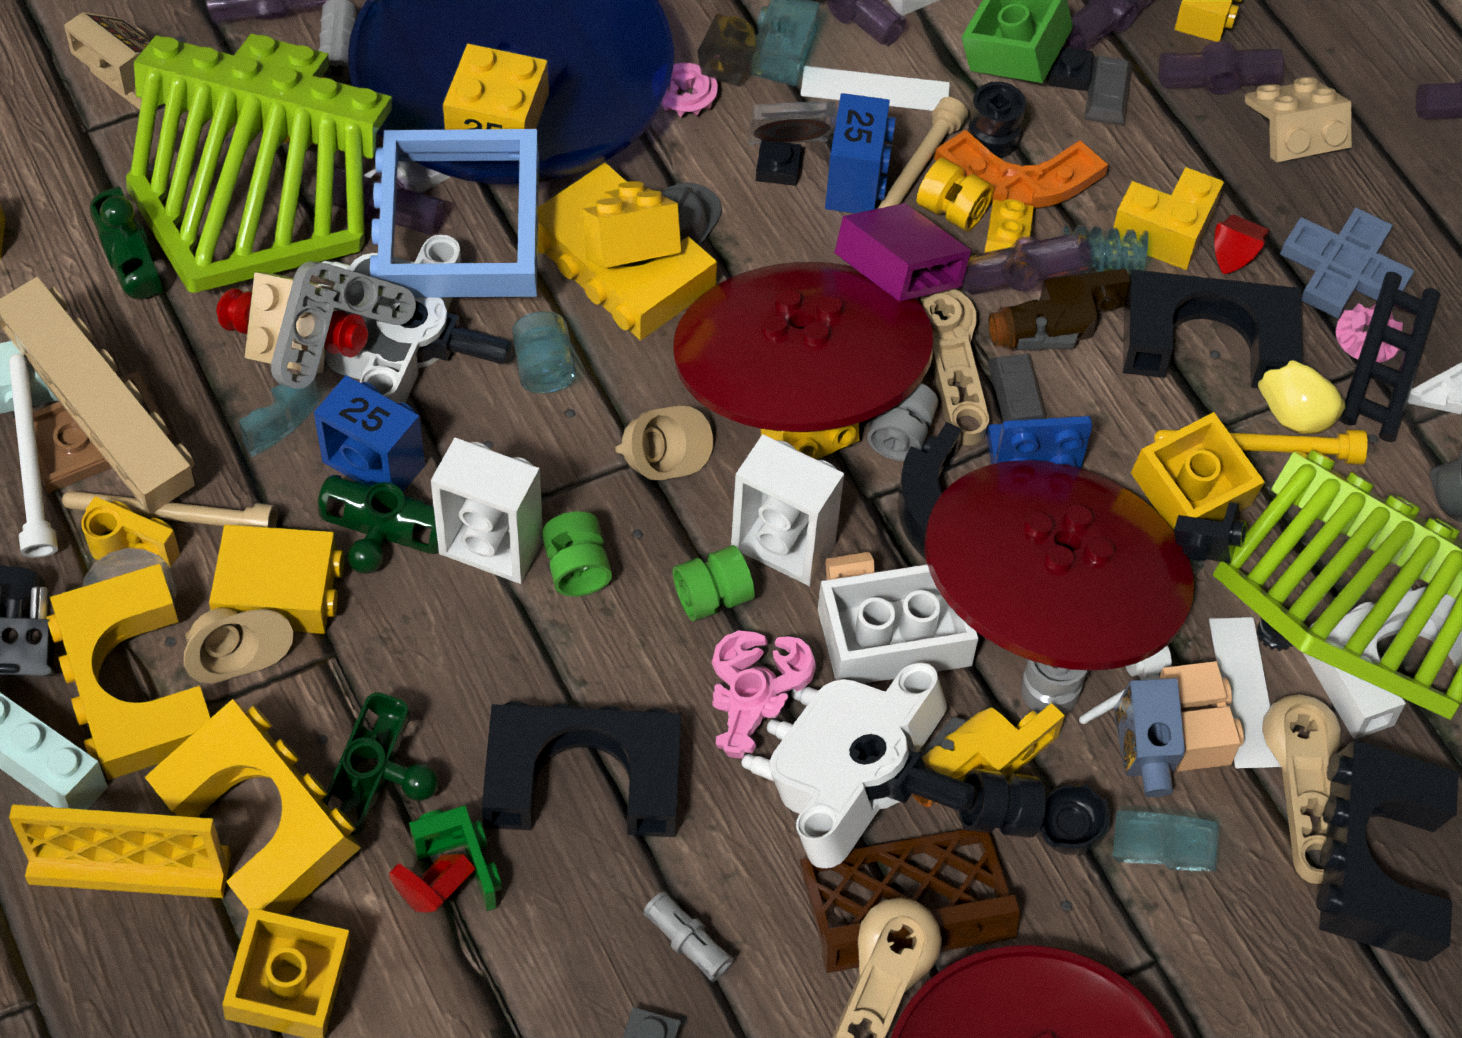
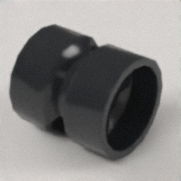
M1001 81L984 84L975 92L968 132L999 158L1009 156L1017 149L1026 107L1023 93L1012 84Z
M971 769L966 774L963 782L972 785L976 791L972 807L969 810L959 811L960 822L966 831L992 833L995 828H998L1003 835L1032 838L1039 832L1046 811L1045 787L1040 778L1015 773L1007 774L1005 777L999 771Z

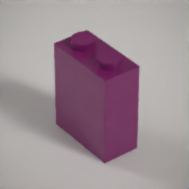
M902 203L843 216L834 253L901 302L962 287L971 250L912 207Z

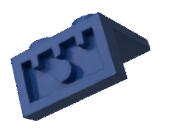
M1091 417L1005 421L1003 424L988 425L986 437L991 464L1014 460H1038L1081 468L1093 426Z

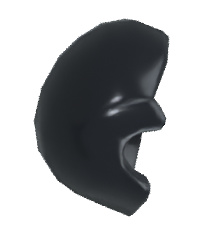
M1087 784L1060 785L1046 793V811L1039 834L1048 846L1063 855H1084L1099 847L1109 831L1110 811L1106 798L1099 796Z

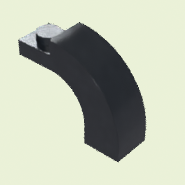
M948 422L945 423L938 436L933 434L929 436L922 451L911 446L906 454L898 492V515L906 537L924 559H926L924 545L927 523L935 503L942 494L939 483L958 453L962 433L961 428Z

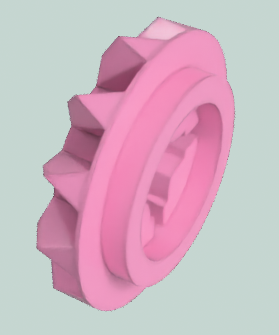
M677 63L664 68L656 76L653 86L655 102L662 103L665 112L677 111L680 117L684 112H692L697 116L701 109H711L713 100L717 98L718 90L717 81L713 74L706 68L693 63ZM693 87L692 95L687 92L682 95H678V89L686 91L687 89Z
M1358 303L1353 310H1344L1336 325L1335 332L1339 345L1347 354L1355 359L1359 358L1367 333L1363 332L1365 324L1366 326L1370 324L1376 304L1370 308H1365ZM1391 311L1387 325L1402 331L1403 323L1395 321ZM1382 342L1376 361L1379 363L1388 361L1395 357L1401 349Z

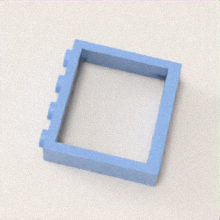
M537 129L384 130L383 147H376L375 151L376 172L382 173L381 183H374L373 191L374 207L380 208V219H372L373 245H378V255L370 256V277L403 286L411 291L414 298L537 297L539 145ZM519 160L517 263L393 264L398 161Z

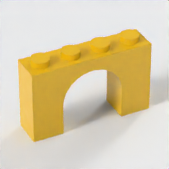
M603 163L538 207V252L549 256L567 279L573 278L584 289L586 295L594 304H601L612 314L614 321L621 329L629 330L641 341L692 305L696 299L716 285L717 261L689 236L681 241V253L658 257L649 263L639 266L618 265L601 268L588 260L585 251L582 209L597 206L596 202L598 200L605 199L604 192L619 189V184L627 182L607 163Z
M160 563L50 597L55 614L46 616V619H49L48 626L54 643L63 641L67 655L58 657L67 684L76 682L80 696L71 698L79 726L88 723L92 738L84 740L87 754L99 762L107 781L160 764L210 719L200 686L156 700L132 703L112 697L99 685L101 665L107 654L117 644L130 637L178 623L176 611Z
M232 699L148 773L145 778L171 812L184 817H198L228 789L243 780L259 777L272 779L279 790L282 801V814L276 833L260 852L226 882L248 911H250L251 907L286 916L361 847L350 835L356 828L349 818L337 807L331 811L322 800L327 795L323 786L310 773L303 776L294 766L300 760L296 753L285 741L279 739L275 742L267 731L272 727V724L265 715L254 705L247 710Z

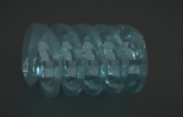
M1062 224L1058 246L1059 265H1062L1065 276L1071 275L1074 266H1079L1080 274L1089 273L1091 267L1096 268V272L1124 268L1129 270V273H1131V269L1144 270L1148 250L1147 230L1143 231L1137 241L1134 229H1128L1121 240L1118 229L1110 228L1104 239L1102 229L1095 226L1087 238L1083 225L1076 226L1072 236H1070L1067 224Z

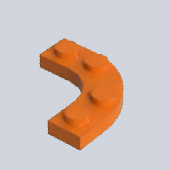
M966 129L937 147L934 157L936 161L940 158H946L964 168L965 177L975 174L993 184L994 193L991 202H993V199L1000 201L1014 199L1021 201L1025 205L1034 206V208L1051 207L1072 198L1104 177L1108 168V164L1081 140L1052 159L1038 165L1020 166L1008 163L990 152Z

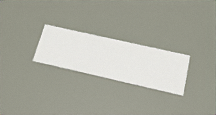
M804 66L800 96L840 100L841 93L890 99L889 106L933 111L943 97L949 96L950 82Z
M1211 618L1209 623L1216 661L1221 677L1227 678L1231 687L1232 700L1231 704L1227 706L1231 708L1233 719L1238 718L1243 728L1244 741L1243 745L1239 746L1234 758L1235 769L1281 767L1268 748L1262 733L1263 717L1270 708L1254 618Z

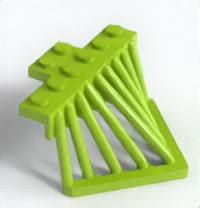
M250 34L234 55H230L210 47H200L177 41L171 37L155 35L134 61L136 97L142 98L131 170L126 175L127 191L189 292L197 293L253 279L254 272L273 274L300 267L309 261L321 262L360 252L365 243L362 156L374 158L376 133L392 111V96L377 93L367 88H357L338 83L329 78H322L329 68V53L313 50L308 46L274 40L265 35ZM166 104L150 185L147 171L157 108L159 105ZM189 110L168 194L167 186L180 118L183 113ZM212 118L179 232L176 225L182 220V208L202 128ZM235 123H237L194 257L192 250L197 245V232L224 139ZM263 130L235 250L229 259L212 263L213 254L246 150L259 132ZM286 137H290L275 241L272 248L252 253L276 151ZM310 143L318 144L314 232L311 239L292 243L305 153ZM336 150H341L345 152L348 229L331 233L334 158ZM168 195L166 206L164 208L161 201L164 200Z
M1312 449L1309 455L1293 451L1271 488V491L1278 495L1246 532L1243 547H1235L1231 563L1220 562L1212 575L1301 652L1449 720L1453 719L1462 705V661L1446 693L1432 688L1431 685L1462 631V540L1457 538L1460 530L1440 518L1433 519L1429 517L1428 520L1418 515L1421 507L1400 495L1395 497L1390 494L1388 498L1379 497L1371 492L1374 487L1373 483L1354 472H1350L1348 477L1332 469L1336 462ZM1294 504L1302 508L1248 576L1240 570L1242 565L1291 505ZM1315 520L1324 521L1325 525L1269 592L1264 591L1261 588ZM1340 534L1349 536L1348 541L1296 600L1289 611L1283 607L1282 604L1336 538ZM1364 549L1373 550V555L1309 629L1303 623L1307 616ZM1388 564H1397L1402 567L1346 645L1341 646L1327 639L1334 628ZM1422 579L1429 583L1380 662L1378 663L1362 656L1367 646L1415 581ZM1447 594L1453 597L1456 602L1415 677L1412 679L1397 672L1398 667L1444 595Z

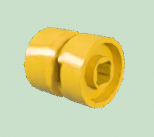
M940 158L925 175L918 190L916 202L917 205L935 215L946 213V220L965 232H969L985 214L993 197L994 186L975 174L965 177L964 168L946 158Z

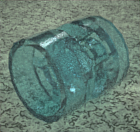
M542 311L528 314L516 321L512 328L515 354L518 356L517 362L521 385L528 391L542 394L556 392L570 385L576 377L573 354L569 351L570 338L565 319L554 312Z

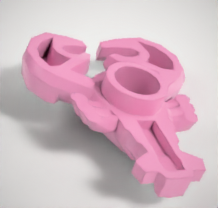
M739 630L724 636L716 645L711 663L717 676L730 686V690L724 688L721 684L714 686L712 706L717 710L728 712L729 716L727 723L729 726L728 732L716 736V746L719 749H724L728 757L743 759L745 752L753 753L757 746L750 736L755 732L761 721L765 717L776 718L788 699V695L785 692L792 689L796 692L801 691L813 680L816 669L813 652L802 639L788 636L776 639L775 646L789 652V655L783 656L778 650H773L774 662L782 673L778 677L770 669L763 666L748 669L759 661L764 653L762 649L757 647L752 650L748 649L754 646L768 645L766 636L756 632Z

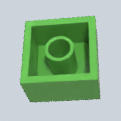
M982 0L961 37L970 71L1043 83L1073 28L1068 1Z

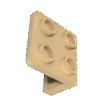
M1298 78L1294 80V84L1286 86L1262 85L1257 87L1256 92L1245 94V104L1269 119L1270 158L1276 162L1352 147L1351 101L1338 94L1335 89L1328 88L1318 82L1316 78Z

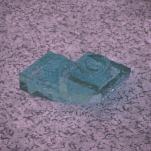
M315 378L311 384L302 389H293L281 384L272 388L271 393L274 404L266 408H258L239 420L243 443L251 457L280 442L311 414L319 403Z
M1117 811L1112 857L1117 863L1165 864L1168 870L1216 871L1220 825L1218 822L1186 816Z

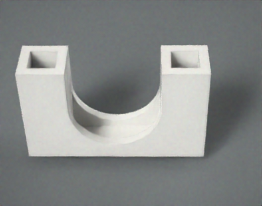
M1428 586L1417 590L1409 589L1367 646L1362 656L1375 662H1380L1377 643L1383 638L1399 632ZM1447 594L1444 595L1419 636L1434 642L1456 602L1453 597ZM1365 602L1355 607L1349 614L1345 615L1327 639L1341 646L1346 645L1375 604L1373 602ZM1462 631L1448 654L1457 670L1462 661ZM1303 653L1353 739L1356 740L1395 725L1406 704L1403 698Z

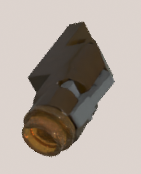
M1126 268L1044 279L1039 301L1035 299L1015 306L1000 307L998 312L990 313L989 333L993 346H1003L1005 350L1011 349V351L1041 350V348L1071 349L1075 346L1077 340L1092 337L1098 310L1106 312L1124 307L1130 284Z

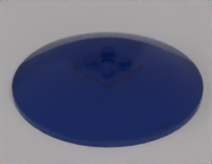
M367 0L355 20L348 48V68L351 85L392 96V111L377 131L382 138H384V130H445L443 103L467 43L548 60L549 95L536 127L539 145V182L560 179L593 168L614 157L633 143L649 127L661 110L670 90L674 69L673 36L668 19L658 0ZM519 160L415 161L431 170L467 181L486 184H519Z

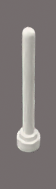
M14 354L9 360L27 520V523L23 525V531L19 534L20 552L25 557L39 558L50 556L58 551L56 531L51 528V524L45 521L28 363L24 355Z

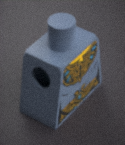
M1177 678L1130 681L1114 708L1125 774L1130 777L1142 776L1144 795L1146 797L1170 795L1173 793L1171 773L1174 772L1185 753Z

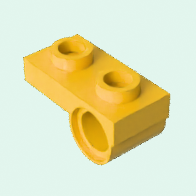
M993 199L982 266L1020 273L1024 272L1034 206L1025 205L1021 201L1014 199L1004 201Z
M94 496L85 509L86 513L82 518L81 526L89 551L97 561L103 563L116 562L131 550L171 568L180 555L174 530L166 522L158 518L147 519L134 513L127 505L119 501H112L110 503ZM111 532L108 535L100 536L103 533Z

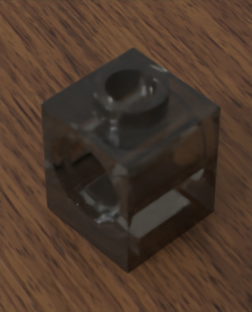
M717 13L697 51L701 74L738 85L757 49L753 25L742 18L727 17Z

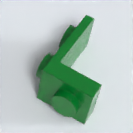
M464 805L445 812L442 810L430 811L420 816L418 820L410 822L412 844L418 860L458 847H465L469 861L476 868L473 873L486 911L496 909L495 892L502 890L499 874L494 862L485 864L481 849L487 848L485 834L479 820L471 822L466 806Z

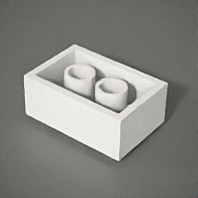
M762 434L735 476L731 545L736 546L741 553L810 586L825 563V559L829 557L835 547L844 473L837 470L827 461L816 460L797 451L791 444L785 441H776Z
M454 438L431 479L439 554L522 584L543 544L540 468L533 466L523 458H511L491 451L487 446L479 442L469 443Z
M928 565L821 581L818 613L835 680L846 679L865 684L895 679L904 667L914 663L929 664L934 667L936 672L972 666L978 642L977 633L947 604L931 577Z

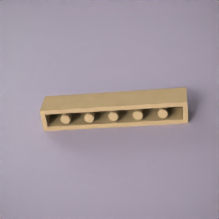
M35 277L0 298V328L19 352L26 357L27 362L150 515L195 486L191 471L195 463L181 443L174 446L168 439L169 431L161 417L155 411L148 414L141 405L144 402L135 385L130 380L123 383L117 376L118 368L110 354L105 349L97 351L90 341L93 340V337L80 318L72 320L67 314L68 306L55 287L48 290L42 281Z

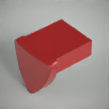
M1231 214L1224 222H1219L1215 229L1214 248L1221 272L1223 274L1231 273L1250 262L1265 245L1270 229L1234 214Z
M443 854L420 878L400 863L389 872V877L395 889L413 911L427 913L436 911L476 868L464 854Z

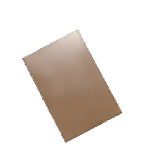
M139 371L120 377L123 383L130 380L135 385L144 401L141 405L147 413L150 414L155 411L163 420ZM60 402L33 412L40 477L48 494L112 468ZM169 431L167 437L173 443L172 436Z

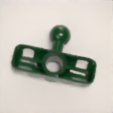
M120 186L97 194L90 203V215L98 231V236L111 269H114L122 290L133 299H144L162 293V285L151 259L152 251L139 219H134L133 204L125 198Z
M331 475L323 482L318 496L319 517L326 522L366 534L364 539L355 541L348 550L347 558L353 570L360 574L375 572L383 562L384 555L380 547L383 540L428 554L439 553L434 507L426 505L425 501L404 495L403 491L392 483L382 482L370 485L361 481L352 482L342 479L341 475ZM329 497L346 502L342 518L334 517L327 511ZM382 509H388V510H391L392 512H389V513H379V512H377V511L382 510ZM415 524L431 529L428 544H421L413 539Z
M379 692L372 693L366 698L327 789V795L323 799L327 806L332 795L343 801L340 808L343 813L355 807L358 819L353 824L356 829L350 834L352 836L364 831L368 813L374 809L381 789L386 787L389 781L401 785L406 796L416 801L428 800L434 796L439 786L437 773L427 764H415L408 768L393 762L402 741L405 724H408L410 721V711L405 701ZM368 709L379 716L373 732L364 726V718ZM373 758L378 760V764L372 771L367 773L356 771V767L364 759Z

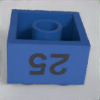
M841 93L830 154L825 209L859 213L874 210L876 199L884 200L888 176L880 175V173L888 174L892 145L884 143L885 141L893 142L896 117H888L890 99Z
M345 375L314 411L322 462L351 479L370 485L382 482L392 483L404 492L424 468L425 459L420 416L409 405L403 402L396 403L381 395L373 385L367 382L360 383Z

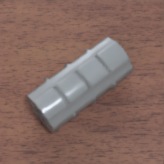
M329 0L323 5L322 18L320 19L321 33L319 34L320 48L318 51L329 53V68L324 73V78L344 83L353 77L357 7L348 0Z

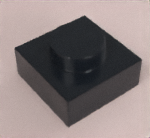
M1062 47L1050 68L1048 86L1088 91L1093 51Z
M761 140L756 181L796 186L801 144Z

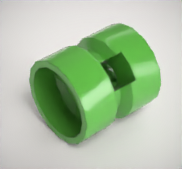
M581 511L564 513L554 517L545 524L542 529V538L547 557L551 560L550 571L554 588L559 594L579 597L597 592L608 585L612 579V571L607 551L603 548L604 540L599 520L594 514Z
M734 545L710 553L707 562L695 558L673 567L672 574L677 595L685 613L693 622L717 614L720 604L730 609L754 599V584L749 568L742 553Z

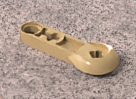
M956 289L917 297L915 299L924 308L933 329L931 365L945 421L959 427L956 422L957 419L962 416L974 417L979 422L980 427L974 431L962 429L959 444L969 446L978 444L985 437L989 424V414L970 344L976 326V310L971 300ZM935 311H942L943 316L948 317L947 320H941L938 314H934ZM953 382H960L961 387L966 388L964 402L959 403V391L956 386H952Z
M1297 694L1285 696L1270 706L1263 717L1262 733L1268 748L1282 767L1295 870L1307 882L1322 884L1324 869H1315L1310 866L1306 861L1305 853L1314 849L1321 851L1326 841L1327 823L1323 820V812L1326 802L1330 797L1331 784L1326 774L1329 761L1339 748L1341 727L1337 716L1325 703L1314 697ZM1295 725L1304 726L1303 732L1310 731L1307 739L1298 737L1299 731L1292 732ZM1307 808L1313 809L1314 816L1321 817L1315 829L1316 835L1309 836L1312 831L1310 816L1303 815Z
M901 897L884 900L871 908L861 922L858 935L860 974L832 1038H854L851 1033L847 1032L850 1024H860L863 1019L869 1022L867 1031L873 1034V1038H885L903 994L924 977L938 960L942 944L939 924L932 913L917 901ZM904 927L910 932L906 938H912L911 949L903 948L897 954L890 949L894 942L888 943V933L898 932Z

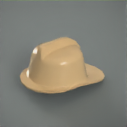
M679 405L653 409L641 414L639 418L632 420L628 424L622 436V444L617 445L615 451L623 454L629 467L641 473L649 480H665L688 476L700 471L708 462L713 450V433L710 423L702 412L692 406Z
M227 608L211 609L200 615L193 623L191 629L185 634L188 644L184 651V667L190 677L198 682L208 684L226 681L236 676L265 669L276 664L287 654L293 643V629L287 618L279 612L268 609L249 610L241 613Z

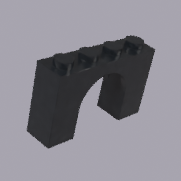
M1131 269L1130 284L1124 303L1123 373L1165 378L1173 351V329L1183 322L1195 319H1209L1224 323L1235 329L1245 339L1250 350L1251 388H1258V382L1263 379L1264 373L1269 370L1280 369L1291 360L1303 364L1301 288Z
M517 701L508 702L504 705L491 704L482 798L484 828L532 830L535 786L543 766L551 758L563 751L586 747L608 753L623 766L628 775L627 835L675 837L681 713H671L661 708H652L646 711H624L615 706H604L599 709H582L569 704L541 707L529 706L526 703Z
M1354 739L1343 750L1331 757L1327 767L1326 775L1331 784L1330 797L1326 802L1323 812V820L1327 823V835L1320 853V864L1324 867L1323 884L1318 891L1316 907L1320 910L1319 930L1427 962L1450 946L1452 901L1405 887L1389 878L1378 867L1369 851L1366 840V826L1368 818L1384 817L1430 832L1436 831L1457 815L1459 772Z

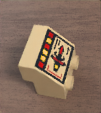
M81 12L64 24L71 54L90 68L91 73L140 110L142 98L136 97L134 61L150 43V39L140 28L134 29L121 18Z

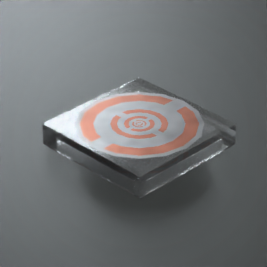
M836 102L757 104L753 106L748 126V145H760L761 140L786 143L829 141L837 118Z

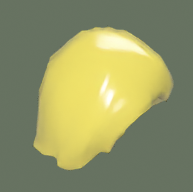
M1294 360L1289 361L1286 366L1280 369L1265 372L1263 379L1258 382V388L1273 415L1287 430L1309 435L1322 433L1336 423L1346 408L1345 401L1341 398L1339 391L1329 380L1313 368Z

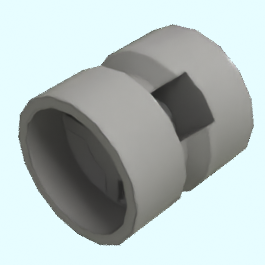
M920 383L903 401L882 414L873 417L867 436L870 447L878 454L895 461H904L911 446L922 451L928 435V428L932 424L938 406L936 394L928 386Z
M1027 659L1020 685L1021 696L1026 705L1036 713H1040L1052 703L1063 714H1066L1077 705L1087 671L1053 667Z

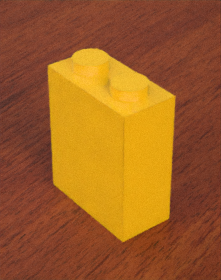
M224 524L209 600L210 609L227 608L233 609L237 613L268 609L279 612L287 618L293 632L325 634L328 617H335L337 610L338 594L337 590L333 589L334 577L341 578L344 567L343 550H337L334 532Z

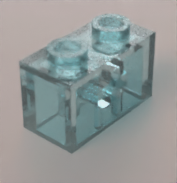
M771 0L769 7L762 6L757 22L759 32L757 35L751 34L746 49V57L751 58L750 75L792 86L797 85L818 30L820 3L810 0Z

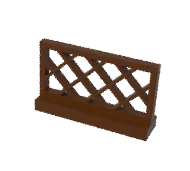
M964 829L853 849L842 863L831 868H819L813 865L808 858L800 859L802 877L822 945V959L826 973L859 967L858 935L861 922L869 910L876 906L882 897L886 899L901 897L920 903L930 888L951 899L947 907L932 910L921 904L932 913L939 924L942 939L940 952L1013 939L1017 936L1020 909L1015 895H1010L989 833L966 831ZM979 843L983 854L976 865L954 855L960 846ZM926 853L938 861L930 873L927 874L908 864L910 858L916 854ZM878 861L892 869L881 883L861 872L866 863ZM946 865L968 875L959 890L937 879ZM833 870L844 876V879L833 891L816 882L814 873ZM900 873L921 884L912 898L890 887ZM978 880L993 888L997 898L979 901L968 895L967 892L974 882ZM852 882L874 892L864 907L843 896ZM821 898L827 901L824 906ZM837 906L856 916L851 925L829 928L827 916ZM902 927L898 932L888 933V943L894 942L890 949L897 954L903 948L911 949L912 938H906L910 934L906 928Z

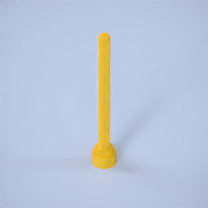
M1347 429L1345 434L1338 433L1336 438L1230 433L1242 451L1293 453L1294 451L1309 454L1313 449L1324 455H1335L1337 460H1344L1345 464L1364 465L1367 456L1368 441L1365 430ZM1159 430L1154 435V442L1178 430Z

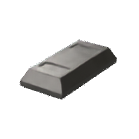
M1105 56L1093 58L1084 119L1124 126L1132 63L1129 60Z
M1019 354L989 359L988 365L1003 422L1047 419L1030 355Z

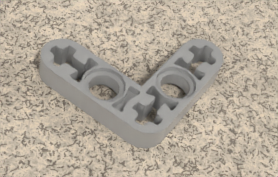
M314 261L302 264L297 269L293 279L272 358L271 372L273 378L277 383L293 389H302L313 382L317 374L334 308L379 322L402 325L413 317L416 308L414 295L403 286L331 264ZM311 276H318L322 280L334 282L333 291L315 288L314 285L310 284ZM358 281L364 288V297L358 305L353 306L347 299V289L353 282ZM378 296L394 299L396 302H399L400 307L398 311L376 304ZM308 312L312 315L315 324L312 333L303 338L297 332L296 323L302 314ZM292 342L307 345V351L291 348ZM289 362H296V364L301 365L299 374H292L290 371H287Z

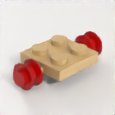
M254 272L252 292L247 291L243 293L240 289L232 288L227 290L218 301L216 312L221 327L228 331L237 330L241 334H247L245 358L271 364L294 278L266 272ZM310 282L315 288L333 291V286ZM340 310L332 313L317 373H323L325 351L331 354L341 353L343 356L351 358L358 355L365 347L368 340V330L362 316L358 314L347 315L344 311ZM310 313L302 314L296 323L297 332L303 338L309 336L314 329L315 322ZM292 342L291 348L307 351L308 346ZM296 362L288 363L287 368L301 371V365L296 364Z

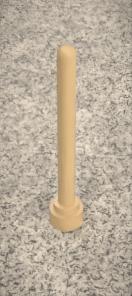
M943 97L932 112V128L877 209L900 204L946 134H951L961 128L968 117V110L962 102L953 97Z
M68 491L62 497V503L66 508L85 510L94 496L110 503L112 501H119L127 505L134 513L146 518L224 526L225 524L268 528L277 527V508L275 505L256 503L254 507H246L245 511L169 502L149 515L136 498Z

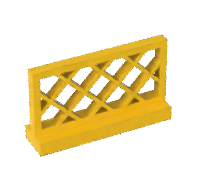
M14 804L11 806L9 819L28 859L25 878L29 885L211 898L224 897L231 851L229 846L221 845L213 818Z

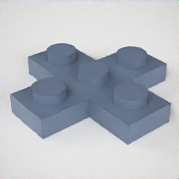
M1356 207L1339 235L1301 217L1283 244L1280 255L1316 271L1304 289L1301 301L1339 318L1355 291L1377 300L1387 272H1395L1401 275L1402 280L1399 290L1405 291L1415 270L1379 254L1393 225Z

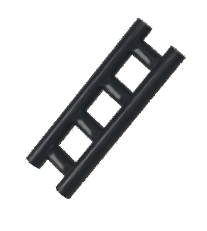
M1387 272L1385 274L1345 399L1346 408L1339 418L1340 422L1350 426L1356 424L1359 415L1381 423L1382 427L1379 438L1387 442L1396 441L1441 295L1438 290L1433 288H1426L1421 299L1401 291L1399 286L1402 277L1395 272ZM1393 306L1416 315L1411 334L1387 325ZM1382 342L1405 351L1399 371L1376 361ZM1370 378L1394 387L1388 408L1364 398Z

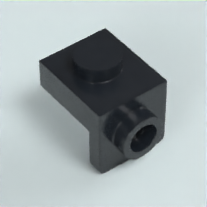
M1229 502L1223 522L1178 515L1174 528L1175 540L1178 545L1183 547V554L1192 560H1213L1231 563L1235 547H1243L1247 531V521L1240 519L1239 503Z

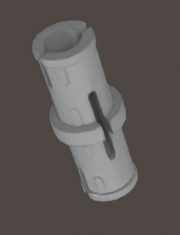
M665 891L657 894L646 905L643 915L649 918L672 941L671 948L677 954L684 953L701 969L711 982L718 980L730 968L734 958L728 955L705 932L706 926L698 918L692 919Z

